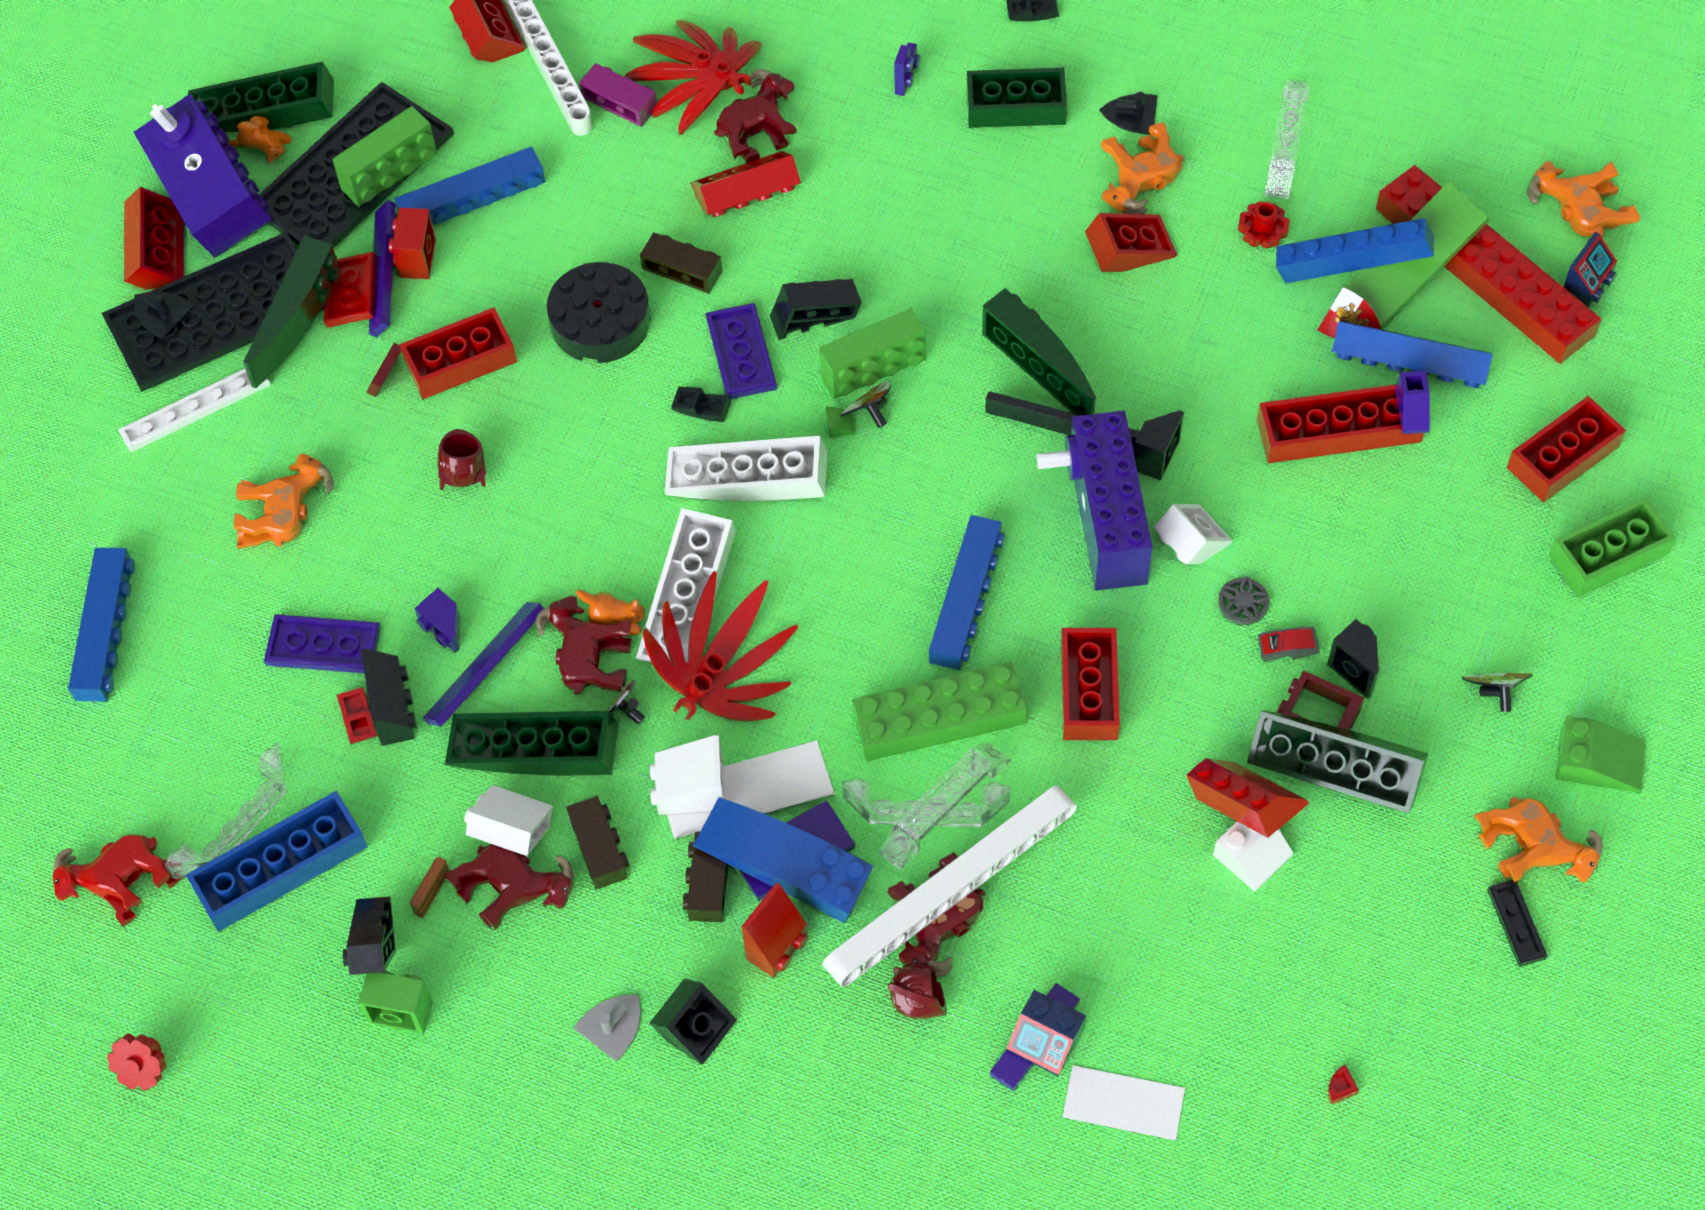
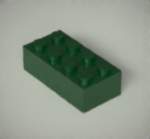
M1064 67L967 71L966 90L969 128L1066 125L1067 97Z

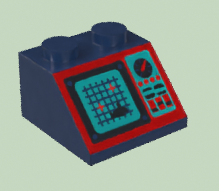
M1597 232L1592 235L1571 264L1563 286L1588 308L1593 302H1599L1605 291L1603 289L1604 286H1610L1617 275L1614 271L1617 260L1601 235Z
M1033 990L1019 1016L1006 1051L1059 1077L1085 1029L1086 1015Z

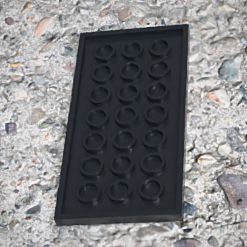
M381 82L259 194V197L262 196L270 207L267 211L272 220L267 223L281 233L287 232L290 239L300 245L303 237L307 236L333 244L334 248L411 174L404 176L390 188H386L376 195L371 201L358 207L341 190L332 159L411 106L430 123L436 150L454 135L453 128Z
M287 232L150 291L173 293L195 304V307L163 340L155 337L143 327L134 308V299L102 312V316L141 392L253 342L297 251ZM327 303L323 304L320 312L324 311L325 306H327Z

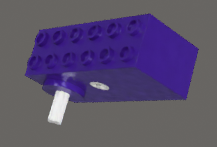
M188 94L169 108L165 109L162 105L157 106L156 104L152 106L153 110L150 112V115L153 119L133 133L190 233L214 258L272 220L267 211L270 209L268 203L262 196L259 197L258 192L260 190L252 179L249 180L248 175L250 173L242 162L239 163L238 158L240 156L232 145L229 146L228 141L230 139L222 128L219 129V120L212 111L207 113L209 110L201 99L197 101L191 94Z
M1125 410L1073 416L1071 435L1065 437V451L1036 454L1037 468L1046 469L1067 466L1070 480H1074L1095 591L1148 585L1152 542Z

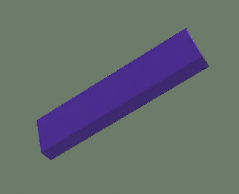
M1057 983L1047 994L1048 997L1072 1009H1075L1080 1002V998ZM1005 1051L991 1069L990 1076L1014 1092L1034 1064Z

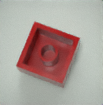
M399 208L397 218L393 219L394 238L389 240V252L394 255L393 266L397 268L400 278L430 279L436 235L429 209Z

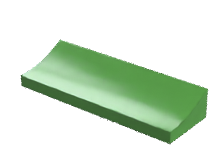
M1450 181L1410 220L1426 218L1434 234V256L1362 269L1345 286V288L1365 299L1372 307L1379 320L1381 329L1489 222V217L1469 201Z

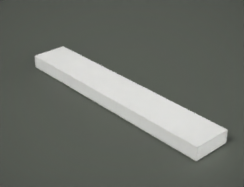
M243 369L118 430L130 453L270 386V382L267 378L257 388L251 387L246 370Z

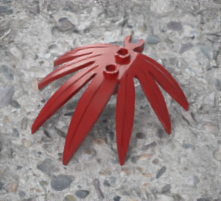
M676 20V25L700 47L686 40L668 35L648 34L633 37V43L683 63L658 62L647 64L629 71L625 76L633 81L697 78L669 91L652 110V116L655 118L694 97L686 107L678 126L679 135H682L708 108L721 90H728L733 86L736 93L743 94L744 86L741 84L751 85V77L749 75L738 74L737 72L762 48V42H746L736 52L738 47L737 34L733 28L728 27L723 32V51H720L712 37L701 27L688 21Z
M713 571L701 593L693 616L688 643V663L685 662L680 636L668 601H665L663 604L662 627L669 658L651 632L645 628L642 634L647 653L663 680L678 693L685 696V698L678 700L673 711L677 712L680 707H686L688 709L686 720L691 719L695 714L696 704L704 710L726 719L737 721L771 719L776 714L773 711L732 702L753 701L774 695L787 689L791 685L790 681L751 684L726 689L725 686L742 679L769 660L788 641L798 626L793 625L764 641L736 661L728 670L724 671L725 666L732 659L750 630L769 582L767 580L763 581L735 609L718 631L703 657L702 653L710 628L717 573Z

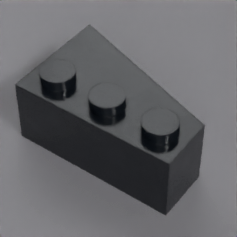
M853 279L804 283L792 282L782 285L770 318L777 337L781 340L786 338V333L797 330L805 333L809 332V327L823 323L824 327L854 319L862 301Z
M391 896L356 899L346 946L347 949H343L344 967L348 966L349 975L385 972L396 953Z

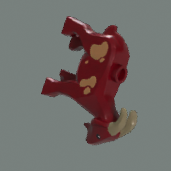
M953 852L940 859V867L931 871L929 878L957 859V854ZM901 881L888 888L887 893L892 899L900 901L913 892L915 887L912 883L905 885ZM975 889L915 934L918 945L912 946L906 941L905 949L899 953V961L904 965L922 964L933 966L936 977L948 974L952 969L951 963L953 958L949 957L945 961L936 962L940 943L954 935L961 937L971 929L970 926L975 924L979 914L984 909L982 896L985 895V892L982 889Z

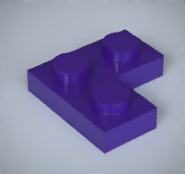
M908 42L907 46L901 45L894 62L896 95H905L907 87H911L913 83V70L919 67L920 55L917 54V44Z

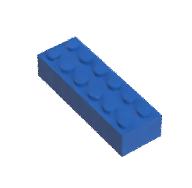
M335 791L186 874V877L219 932L368 848L361 830L338 792Z

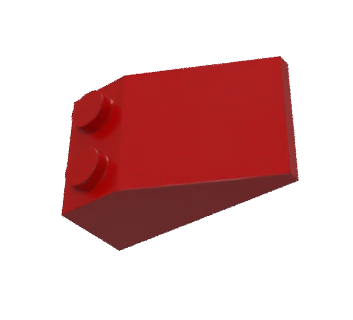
M1099 213L1085 230L1102 272H1124L1172 259L1177 255L1160 215Z
M775 883L741 926L746 960L773 978L779 971L783 972L786 970L791 962V955L796 949L801 950L808 940L806 922L778 883Z

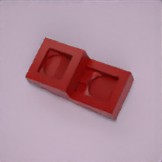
M363 687L337 694L350 744L378 737Z

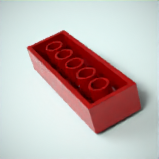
M1396 384L1263 402L1259 404L1257 423L1267 463L1420 443L1424 433L1402 434L1395 393Z

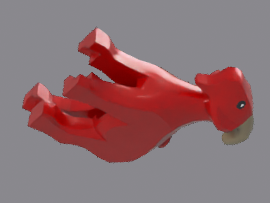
M137 834L125 835L115 843L110 842L106 844L101 850V855L92 863L84 865L70 864L76 857L74 855L69 856L73 853V850L67 848L58 853L53 865L55 896L59 901H64L69 897L79 898L76 891L79 885L106 900L115 909L116 918L122 927H125L136 918L131 908L142 903L127 888L142 873H152L153 882L157 888H160L165 883L172 888L184 878V874L168 860L154 855L153 851L157 846V839L155 837L147 838Z

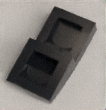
M1006 0L1010 21H1039L1059 17L1057 0Z
M678 386L671 408L673 411L687 416L724 422L731 399L728 395L705 394L702 388Z

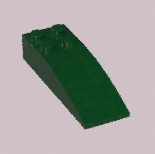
M322 61L188 90V94H191L197 101L201 99L209 110L207 113L212 111L220 122L218 125L219 129L222 128L225 132H238L237 125L244 121L249 122L250 118L254 116L265 117L269 121L267 128L275 129L333 117L334 78Z
M307 236L303 237L243 361L251 387L257 388L285 361L306 335L323 304L329 301L330 289L333 283L339 280L341 273L333 244Z
M1006 288L983 305L982 335L1069 411L1077 415L1094 414L1096 396L1085 374L1067 347L1040 318L1039 314L1034 309H1029L1022 303L1018 295L1012 294Z
M1261 710L1247 763L1410 813L1416 800L1429 753L1348 729Z
M610 711L453 714L445 764L446 766L527 775H612L619 724Z

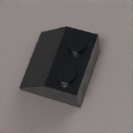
M1178 410L1145 421L1141 430L1135 431L1131 443L1134 445L1133 452L1137 472L1161 481L1181 440L1183 411Z
M1355 619L1333 639L1327 665L1367 699L1372 696L1379 672L1377 636L1368 625L1362 624Z
M683 979L649 1024L668 1043L703 1065L737 1019L703 983Z

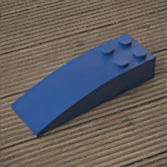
M718 797L693 844L697 849L772 887L775 883H778L786 894L843 923L847 920L874 866L797 827L721 797Z

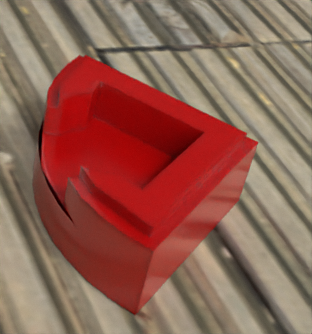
M1346 1064L1336 1070L1330 1080L1328 1096L1331 1104L1358 1094L1359 1089Z

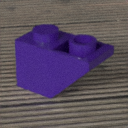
M1426 371L1399 372L1395 393L1402 434L1429 433L1430 391Z
M437 588L414 608L418 618L416 622L423 631L433 633L436 641L443 648L448 646L456 653L459 650L460 614L457 604Z

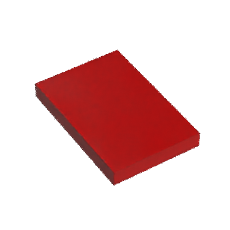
M368 252L337 259L341 273L339 280L333 283L330 289L331 295L324 309V324L327 328L374 318L376 254Z

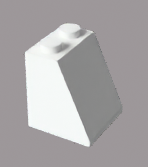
M719 735L655 753V764H650L651 780H655L656 788H651L652 805H657L659 815L708 812L713 809L718 797L725 799L723 757Z

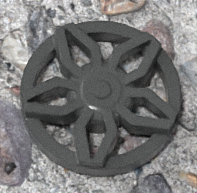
M1250 577L1237 578L1227 582L1222 587L1219 593L1218 605L1221 613L1231 622L1249 625L1258 622L1266 615L1269 607V595L1259 582L1252 580ZM1240 585L1238 588L1239 591L1236 589V587L1233 586ZM1244 585H1248V591L1243 589ZM1223 596H1224L1228 601H1231V602L1228 604L1227 608H1225V606H1224ZM1264 603V608L1258 614L1257 606ZM1241 612L1248 618H1240L1234 615L1240 614Z

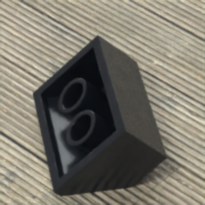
M369 649L361 650L372 722L381 745L384 746L414 739L412 729L417 728L414 712H409L408 705H412L413 700L410 688L405 689L404 682L409 681L406 665L401 666L396 655Z

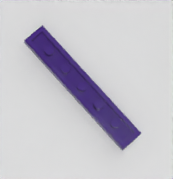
M387 200L375 212L373 252L377 256L374 318L369 319V335L375 337L379 336L390 326L393 253L389 252V240L394 238L393 219L395 218L396 206L395 202Z
M526 602L425 714L423 719L428 725L442 726L535 623L536 616L544 609L540 603Z

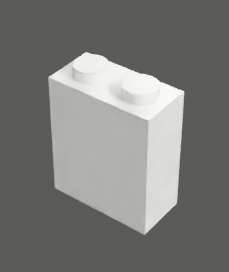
M492 785L485 794H480L477 803L473 807L468 808L464 818V822L467 823L466 835L528 856L550 829L553 805Z

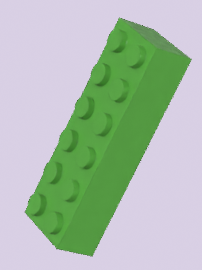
M1012 662L852 699L853 715L866 761L1026 724L1027 708Z

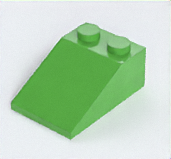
M1566 716L1560 730L1556 780L1641 793L1645 741L1596 720Z

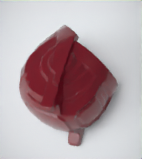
M461 429L451 430L444 435L439 444L437 455L440 490L444 489L445 484L452 487H467L480 482L481 486L485 487L486 470L481 442L473 434Z
M909 964L901 968L894 967V976L892 982L888 985V990H890L893 1006L899 1014L912 1019H930L947 1015L944 992L941 983L937 982L933 966Z

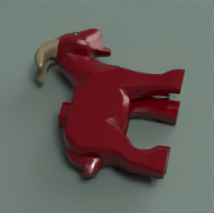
M758 69L750 75L751 80H754L751 84L752 88L761 85L757 95L744 100L736 99L731 105L725 107L720 113L719 119H717V129L714 131V134L718 137L726 136L729 138V147L734 159L740 155L746 163L760 158L759 152L755 148L748 146L747 137L764 131L778 151L789 145L784 135L797 133L796 127L786 122L781 116L777 101L781 96L788 100V94L794 91V83L780 74L764 69Z
M568 596L555 601L538 613L536 625L541 636L544 635V627L550 622L564 637L562 649H557L556 665H559L563 684L567 688L574 690L576 695L581 694L585 687L589 685L597 686L603 690L608 689L622 692V687L626 685L627 669H618L613 673H605L598 668L600 652L613 651L630 654L631 638H624L623 636H629L631 620H624L613 625H605L574 618L575 614L584 613V609L578 607L577 598L574 596Z
M494 844L485 847L480 845L477 849L478 856L474 860L462 863L444 875L457 890L455 891L456 894L466 904L471 901L473 890L482 884L490 883L500 893L499 897L492 904L479 913L480 919L489 928L493 927L495 930L500 926L503 916L510 909L532 902L546 893L549 895L544 900L543 906L554 905L558 909H563L567 905L574 881V872L571 864L563 856H556V861L559 862L558 866L562 869L561 872H537L528 865L530 860L527 856Z

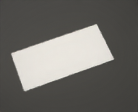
M1072 1065L1063 1118L1176 1140L1185 1088Z

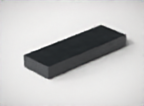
M1511 880L1489 886L1488 894L1518 966L1521 967L1546 960L1548 955L1517 882Z

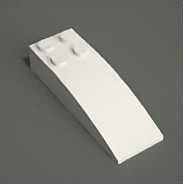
M821 436L669 447L665 494L677 497L727 501H773L825 497L827 449Z
M681 508L645 626L663 648L668 658L669 655L662 627L663 604L665 601L669 602L680 636L685 662L688 663L689 635L695 609L713 571L717 573L715 601L736 533L732 520ZM642 636L636 659L652 663Z

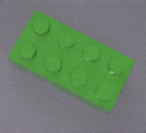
M411 106L332 160L341 190L360 207L364 203L371 201L386 188H390L404 176L411 174L414 169L423 163L430 161L437 155V150L430 123Z
M912 308L819 347L821 378L833 398L847 396L856 389L870 386L879 379L893 376L900 370L916 366L923 360H926L925 329Z
M1644 497L1555 539L1549 557L1578 597H1581L1668 555L1676 537L1647 498Z

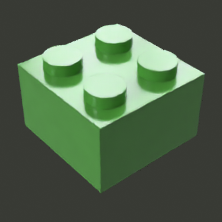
M388 970L381 973H368L366 975L358 1001L368 1024L424 1034L433 1003L425 982L420 977L415 975L396 976Z

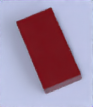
M393 343L367 390V393L376 397L401 353L400 345Z

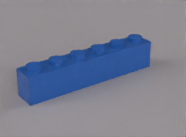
M531 146L394 198L397 211H399V208L429 209L432 223L435 225L446 222L448 219L467 214L485 205H490L506 197L514 196L527 189L535 188L540 184L546 183L543 167Z
M1426 218L1280 245L1277 246L1276 268L1285 283L1432 257L1434 256V234Z
M1340 320L1332 347V352L1337 353L1336 358L1351 361L1353 356L1362 358L1361 363L1376 366L1377 362L1387 364V369L1402 372L1403 367L1413 369V371H1426L1427 377L1428 373L1439 375L1438 380L1452 383L1454 378L1464 380L1463 385L1479 388L1480 384L1486 385L1493 356L1491 352Z
M970 515L929 648L930 664L961 670L963 661L968 662L971 652V646L968 643L970 638L975 639L978 623H975L977 615L981 616L983 613L985 600H982L984 593L989 592L992 578L989 577L990 570L995 571L998 562V555H995L997 548H1002L1005 539V533L1001 532L1002 522Z
M95 547L68 686V690L75 701L107 702L108 694L113 690L114 680L112 673L113 668H116L118 664L117 645L122 642L121 623L125 621L127 614L125 601L126 597H129L131 593L129 579L130 574H134L135 561L130 557L127 548Z

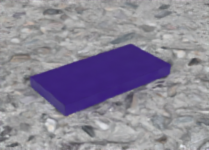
M755 303L705 313L725 394L730 399L777 390Z
M274 614L264 663L266 666L365 674L361 650L369 649L376 651L381 625L379 622Z
M827 800L786 822L846 852L855 848L854 841ZM739 870L758 901L763 899L771 890L772 886Z

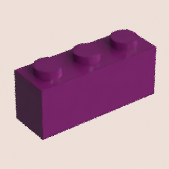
M597 63L592 66L579 82L580 91L585 100L640 127L652 115V110L657 104L656 93L651 88L642 86L631 78L623 77L613 72L610 68L603 67Z

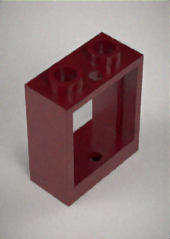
M1304 670L1299 679H1293L1288 693L1291 695L1288 701L1282 700L1277 713L1306 719L1292 712L1301 693L1306 689L1346 707L1337 727L1348 730L1352 729L1361 711L1364 697Z

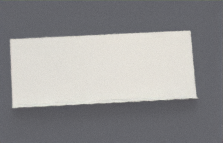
M817 740L723 766L725 799L764 814L835 794ZM711 811L667 814L674 839L700 832Z

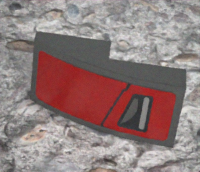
M1314 627L1286 628L1257 634L1261 657L1264 662L1291 656L1295 660L1320 653Z

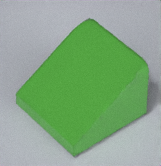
M825 407L830 438L855 434L852 413L841 417L840 414L845 409Z

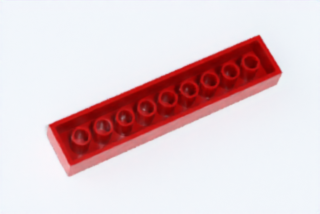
M1413 165L1380 190L1376 210L1393 224L1410 221L1443 187L1416 165ZM1488 224L1444 266L1559 364H1562L1596 336L1602 318Z

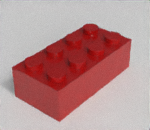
M495 307L399 344L404 362L422 400L517 363L514 345Z
M1587 396L1514 449L1511 453L1507 469L1544 503L1618 449L1626 430L1591 397Z
M1062 628L1061 685L1063 740H1118L1120 717L1117 628Z

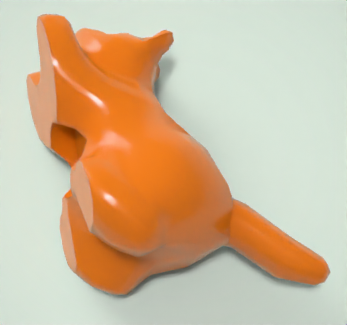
M254 116L250 118L249 122L244 121L237 125V139L230 140L228 144L233 147L244 146L246 148L262 150L266 153L268 163H271L274 159L278 160L284 154L283 144L291 143L292 138L283 132L268 130L267 125L269 121L265 117Z
M583 590L576 591V595L580 600L589 604L588 622L613 625L624 620H631L629 634L638 635L641 633V627L637 623L644 618L645 608L643 605L638 604L637 599L627 603L605 592L592 595Z

